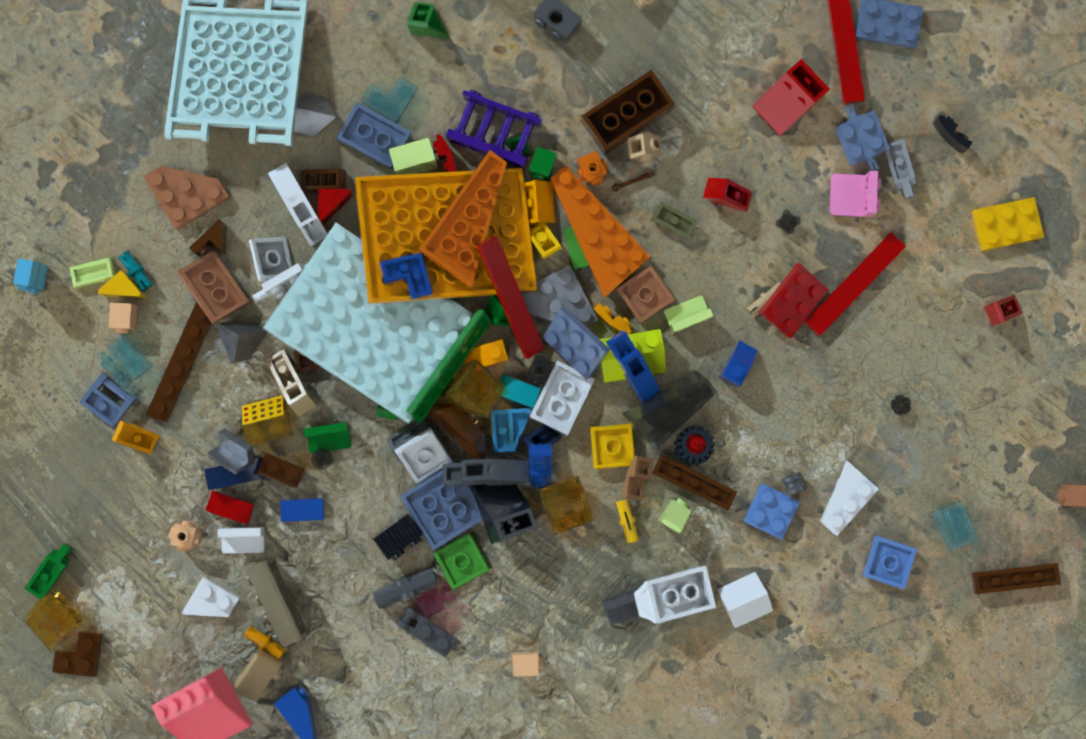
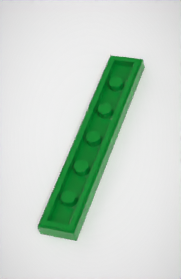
M478 308L407 408L406 412L415 421L422 422L492 323L484 310Z

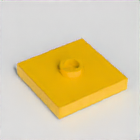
M632 423L590 427L594 469L630 466L635 456Z

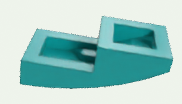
M502 374L494 394L534 408L541 388Z

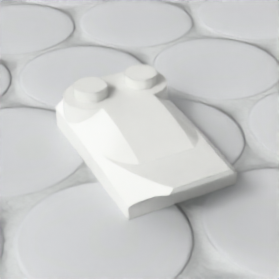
M706 566L689 568L685 571L645 581L634 592L639 616L655 624L716 608Z

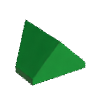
M414 2L407 21L410 34L450 39L435 10V5Z

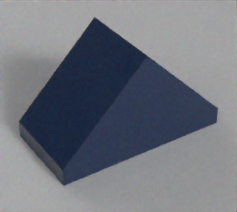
M542 425L526 436L524 441L528 446L531 444L552 445L562 436L559 432Z

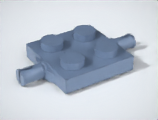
M851 104L852 113L848 106L845 107L849 119L835 127L850 166L860 162H868L871 171H875L872 164H874L876 171H878L880 168L875 158L881 153L890 150L875 111L873 110L864 115H857L853 104Z

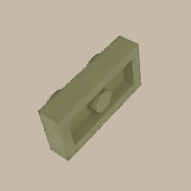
M663 201L660 202L651 218V221L685 240H688L698 222Z

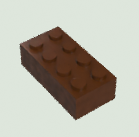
M651 69L583 114L581 122L605 156L626 142L627 138L635 136L671 112L675 103Z

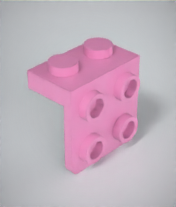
M869 171L866 175L833 174L830 184V214L833 216L872 217L880 209V198H877V191L881 187V178H878V171Z

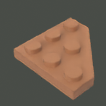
M160 166L143 176L176 230L181 229L230 199L221 181L216 178Z

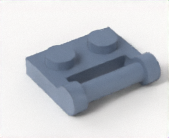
M104 372L98 377L79 403L109 426L115 428L138 398L133 394L130 395L109 379L110 376ZM104 385L125 402L120 406L100 390L101 387Z

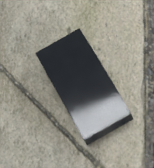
M939 115L934 119L932 123L935 129L949 145L962 154L970 148L972 141L968 140L965 134L954 132L958 124L951 117Z

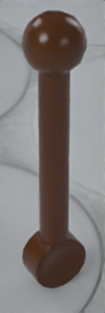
M648 172L645 175L619 185L613 184L612 190L618 192L622 187L652 177L653 173Z

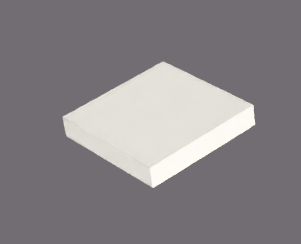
M428 428L394 450L416 484L441 470L443 464L453 462L431 428Z

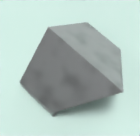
M304 92L296 106L294 133L315 138L323 128L336 118L325 97Z
M236 320L217 324L231 364L250 359L268 333L261 326Z

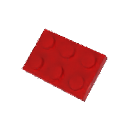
M796 263L759 313L784 336L791 339L829 289L804 266Z

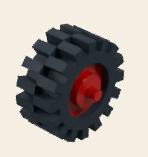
M693 425L680 432L676 437L677 440L674 442V446H676L674 451L675 453L678 452V459L682 458V462L684 464L687 462L690 466L693 464L697 466L708 460L715 450L713 449L715 442H712L714 438L713 435L709 436V430L704 431V427L700 426L697 428V425Z

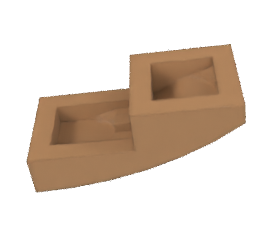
M634 456L626 474L622 498L643 501L646 480H651L654 459Z

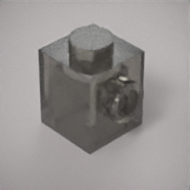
M536 353L525 376L529 379L527 383L538 388L540 385L545 386L555 366V362Z

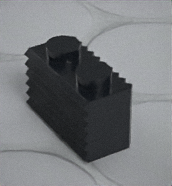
M407 514L373 540L387 560L390 558L396 560L405 553L403 551L408 545L414 547L421 542L420 536L423 533L411 515Z

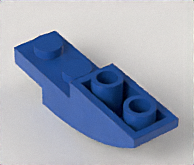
M623 330L606 341L643 407L647 409L663 398L640 351L635 348L628 334Z
M551 444L529 445L530 486H535V488L539 489L547 488V485H551L552 479Z

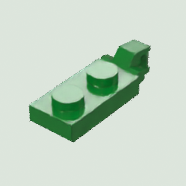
M66 543L62 544L58 551L54 549L51 553H48L24 589L41 601L45 600L70 562V559L67 557L73 550V547Z

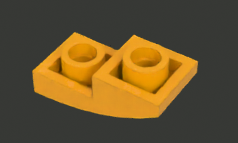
M600 303L593 308L594 313L613 330L619 333L623 330L627 334L632 333L630 329L632 325L626 317L621 318L618 315L612 320L611 316L613 314L606 305L602 306Z

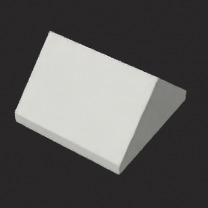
M286 237L249 240L257 278L262 284L293 266Z
M756 572L717 589L734 628L773 611L768 593Z

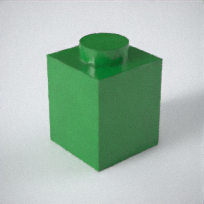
M541 147L536 148L529 168V174L532 175L533 179L549 181L557 153Z

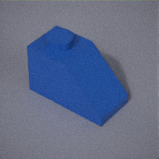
M739 340L719 378L736 387L741 386L758 350Z

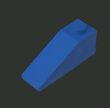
M297 684L278 699L274 705L300 739H318L311 701L309 700L310 695L304 687L300 688Z

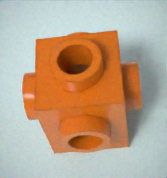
M597 151L577 159L579 167L577 174L581 182L585 181L587 186L590 184L596 186L604 182L608 166L604 159H600Z

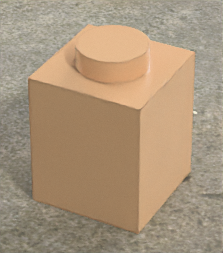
M110 303L108 328L114 329L117 334H128V331H136L137 306L130 303Z
M539 651L513 652V677L539 676V670H543V657H539Z

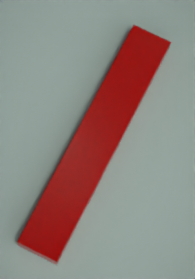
M827 0L843 105L864 102L865 97L850 0Z
M890 232L804 323L818 336H821L906 246Z
M492 236L476 246L525 359H529L544 350V347L497 236Z

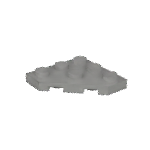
M570 265L537 281L536 292L521 293L531 316L533 315L552 322L559 310L566 307L586 327L599 321Z

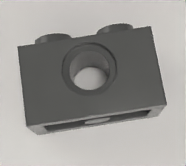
M543 0L534 11V22L541 29H548L552 32L553 38L559 42L564 41L566 44L582 23V18L559 0ZM553 17H560L562 21L555 24L551 19Z

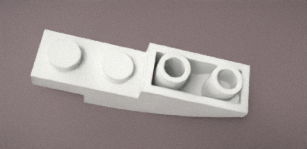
M287 163L269 172L268 174L309 245L312 246L325 239L328 233L318 219Z

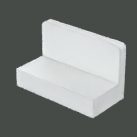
M265 527L218 529V537H222L223 554L263 553L265 551Z

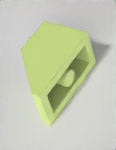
M679 498L677 501L671 499L658 521L680 534L691 513V510L687 509L689 504Z

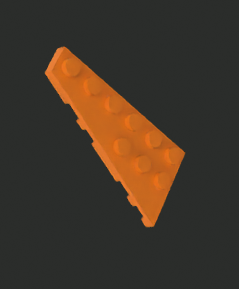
M491 150L486 154L418 250L470 288L473 286L481 256L476 245L486 239L507 164L505 160Z
M565 165L550 179V182L559 202L563 206L578 244L600 288L602 297L605 299L650 259V255Z

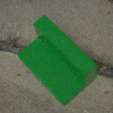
M347 422L303 429L304 437L308 439L310 454L352 447Z

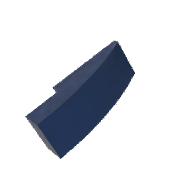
M263 457L256 458L255 463L238 474H233L223 466L204 469L208 490L265 479L266 477L257 474Z

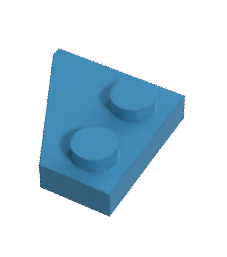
M531 408L491 410L493 453L514 452L532 412Z

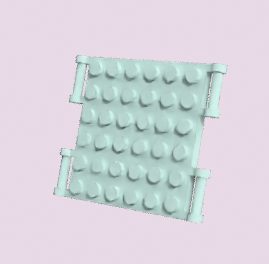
M183 0L165 124V139L187 138L201 139L203 142H208L210 139V126L249 128V144L262 142L293 146V132L309 0H265L264 10L226 8L227 0ZM192 4L217 5V7L192 6ZM274 8H286V9H300V10H299V11H281V10H273V9H274ZM174 125L201 126V131L174 129ZM258 129L285 130V135L258 134Z

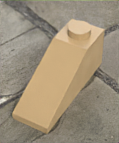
M284 349L266 359L289 407L298 417L317 406Z

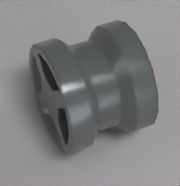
M801 472L781 479L782 483L787 487V495H792L807 488L801 479Z

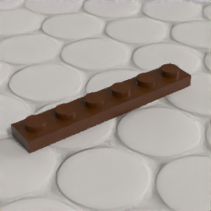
M197 301L146 413L166 423L171 416L212 324Z

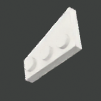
M845 461L841 475L837 479L835 489L831 498H829L820 522L835 536H838L879 489L851 463Z

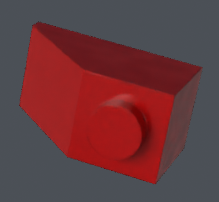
M708 178L703 198L717 205L747 212L752 191L728 178Z

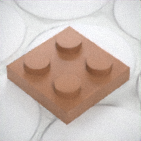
M651 265L616 289L639 324L675 300Z

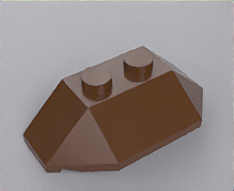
M434 404L427 414L474 459H486L485 433L482 431L485 427L477 419L472 421L467 416L469 412L461 404L458 407L455 404Z

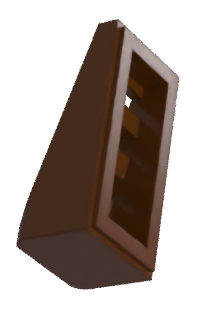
M341 168L302 170L301 189L302 191L346 189V171ZM310 175H313V186H310ZM319 175H321V186H318ZM327 175H330L329 185H327Z

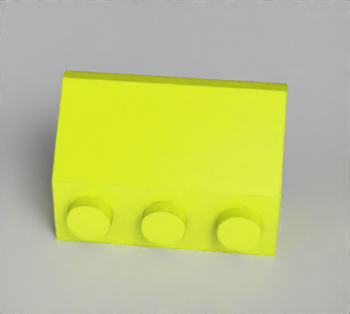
M661 329L628 334L635 348L640 351L652 375L666 373ZM612 337L600 340L608 347L606 341H608ZM609 350L601 362L604 383L626 379L625 373L611 350Z

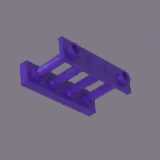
M464 90L462 93L463 98L468 102L458 128L454 130L448 129L446 134L447 141L486 155L491 150L505 160L507 164L525 170L527 158L524 157L525 154L523 152L533 127L541 128L542 126L540 116L533 112H528L527 114L481 97L482 94L477 91L470 90L468 92ZM478 104L486 107L487 110L477 136L474 135L473 138L467 136L465 130L474 107ZM497 111L507 116L497 142L491 145L486 143L484 138L493 115ZM514 119L526 122L516 150H513V152L505 150L504 144Z

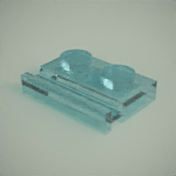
M957 501L931 512L948 552L978 541L962 501Z

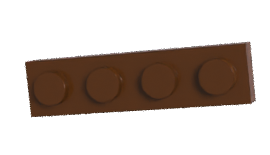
M662 454L652 471V474L729 511L737 494V491Z
M1058 563L971 572L974 594L1061 585Z

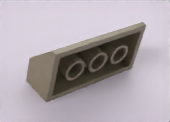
M274 558L262 561L247 569V581L251 587L254 586L257 592L255 598L260 606L263 605L265 609L264 617L268 625L272 624L276 643L278 645L281 644L283 648L309 635Z

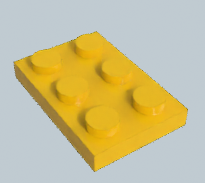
M1035 197L971 211L981 251L1044 238Z

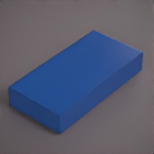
M324 498L280 501L281 522L325 519Z

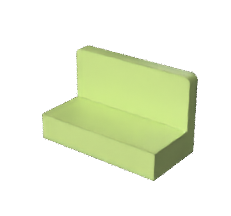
M429 138L389 149L396 175L419 174L438 168Z
M703 296L695 297L664 310L672 334L713 317L712 311L707 308Z

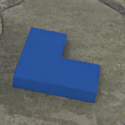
M422 253L379 263L385 284L406 279L411 300L433 294Z

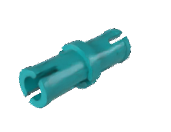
M127 250L122 253L124 256L120 254L118 259L128 270L127 274L129 277H133L141 291H147L149 289L148 286L151 288L154 284L143 271L144 267L137 263L131 252Z

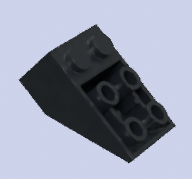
M487 484L471 485L491 544L537 529L532 510L517 484L488 486Z

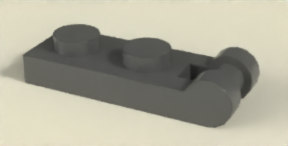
M408 606L405 610V616L403 619H399L397 625L446 658L458 638ZM413 618L418 620L415 627L409 624Z

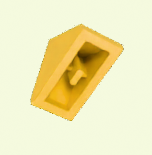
M122 270L98 289V294L102 296L146 299V294Z

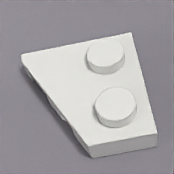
M202 577L182 614L229 617L239 602L240 597L208 578Z

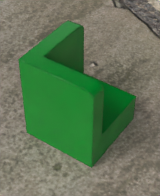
M491 295L485 308L486 313L494 325L510 326L498 295Z

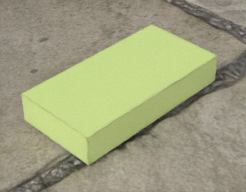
M110 257L69 267L74 288L108 281L116 275L113 261Z

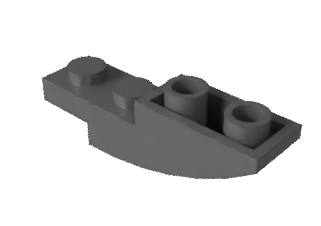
M471 459L462 460V463L443 464L444 487L530 483L529 461Z

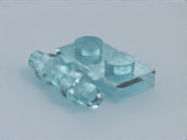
M126 334L121 335L108 346L112 352L110 356H107L104 351L97 356L101 360V365L104 369H108L113 375L112 379L115 383H119L123 389L130 385L126 379L128 375L136 380L152 367ZM117 360L124 367L121 371L114 364Z

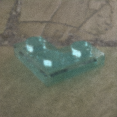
M399 77L388 94L371 83L360 101L397 124L417 93L418 87Z

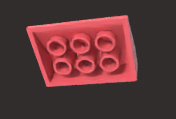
M222 667L151 706L160 724L177 739H227L253 725Z

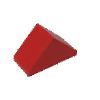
M319 189L318 219L323 224L329 221L354 196L349 189Z
M1015 294L984 306L992 326L1023 314Z

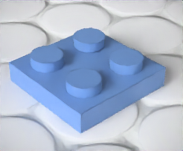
M760 483L743 522L782 540L800 501Z
M875 535L862 576L905 590L917 549Z

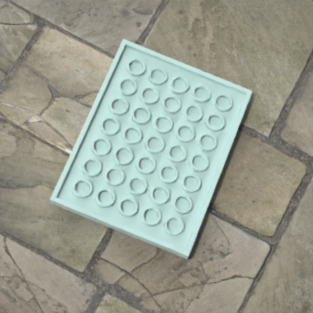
M335 223L263 329L406 423H409L412 417L406 412L407 408L474 314L450 298L368 304L361 239Z

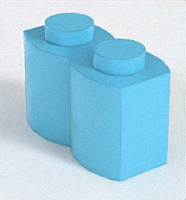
M18 258L13 284L18 285V290H23L27 293L38 294L39 291H44L48 266L36 261Z

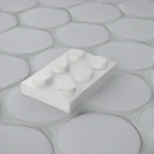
M557 360L529 418L568 436L595 379L591 377L586 380L574 368Z

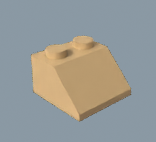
M264 650L258 651L233 685V689L236 694L255 702L261 697L264 699L271 690V687H269L273 679L276 681L282 674L283 669L281 667L284 662L280 659L278 661Z

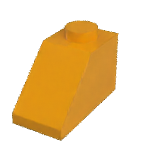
M503 340L473 348L465 360L468 373L509 362Z

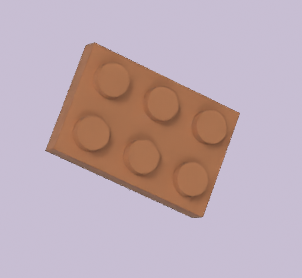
M214 251L181 268L177 272L212 324L219 322L249 304V300Z

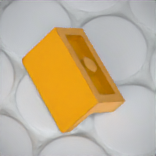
M533 180L524 183L529 226L538 223H556L554 190L551 182Z

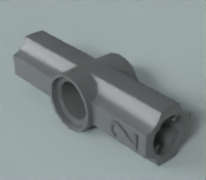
M430 568L416 575H409L394 581V584L374 591L373 596L378 608L381 609L396 602L411 599L419 595L418 593L439 585L433 568Z

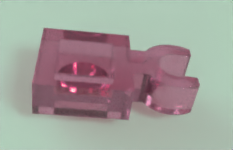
M450 585L443 586L439 593L432 589L416 598V602L426 619L444 610V602L451 603L455 601V594L451 596L445 595L447 591L451 590Z

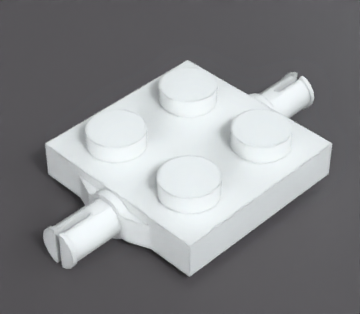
M297 263L261 284L263 290L252 295L256 303L270 296L274 300L283 299L306 265Z

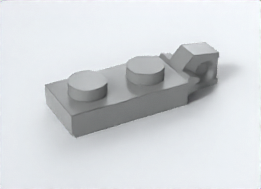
M901 139L889 143L890 150L885 152L894 183L897 185L898 190L903 189L905 198L914 197L915 194L912 186L917 184L916 175L906 141Z

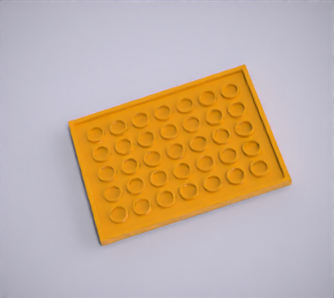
M522 168L505 169L486 239L492 236L498 237L520 292H536L537 284ZM474 171L355 177L368 304L497 295L481 256L473 286L470 288L422 254L433 294L413 300L410 298L406 279L385 284L379 265L381 261L420 253L418 250Z

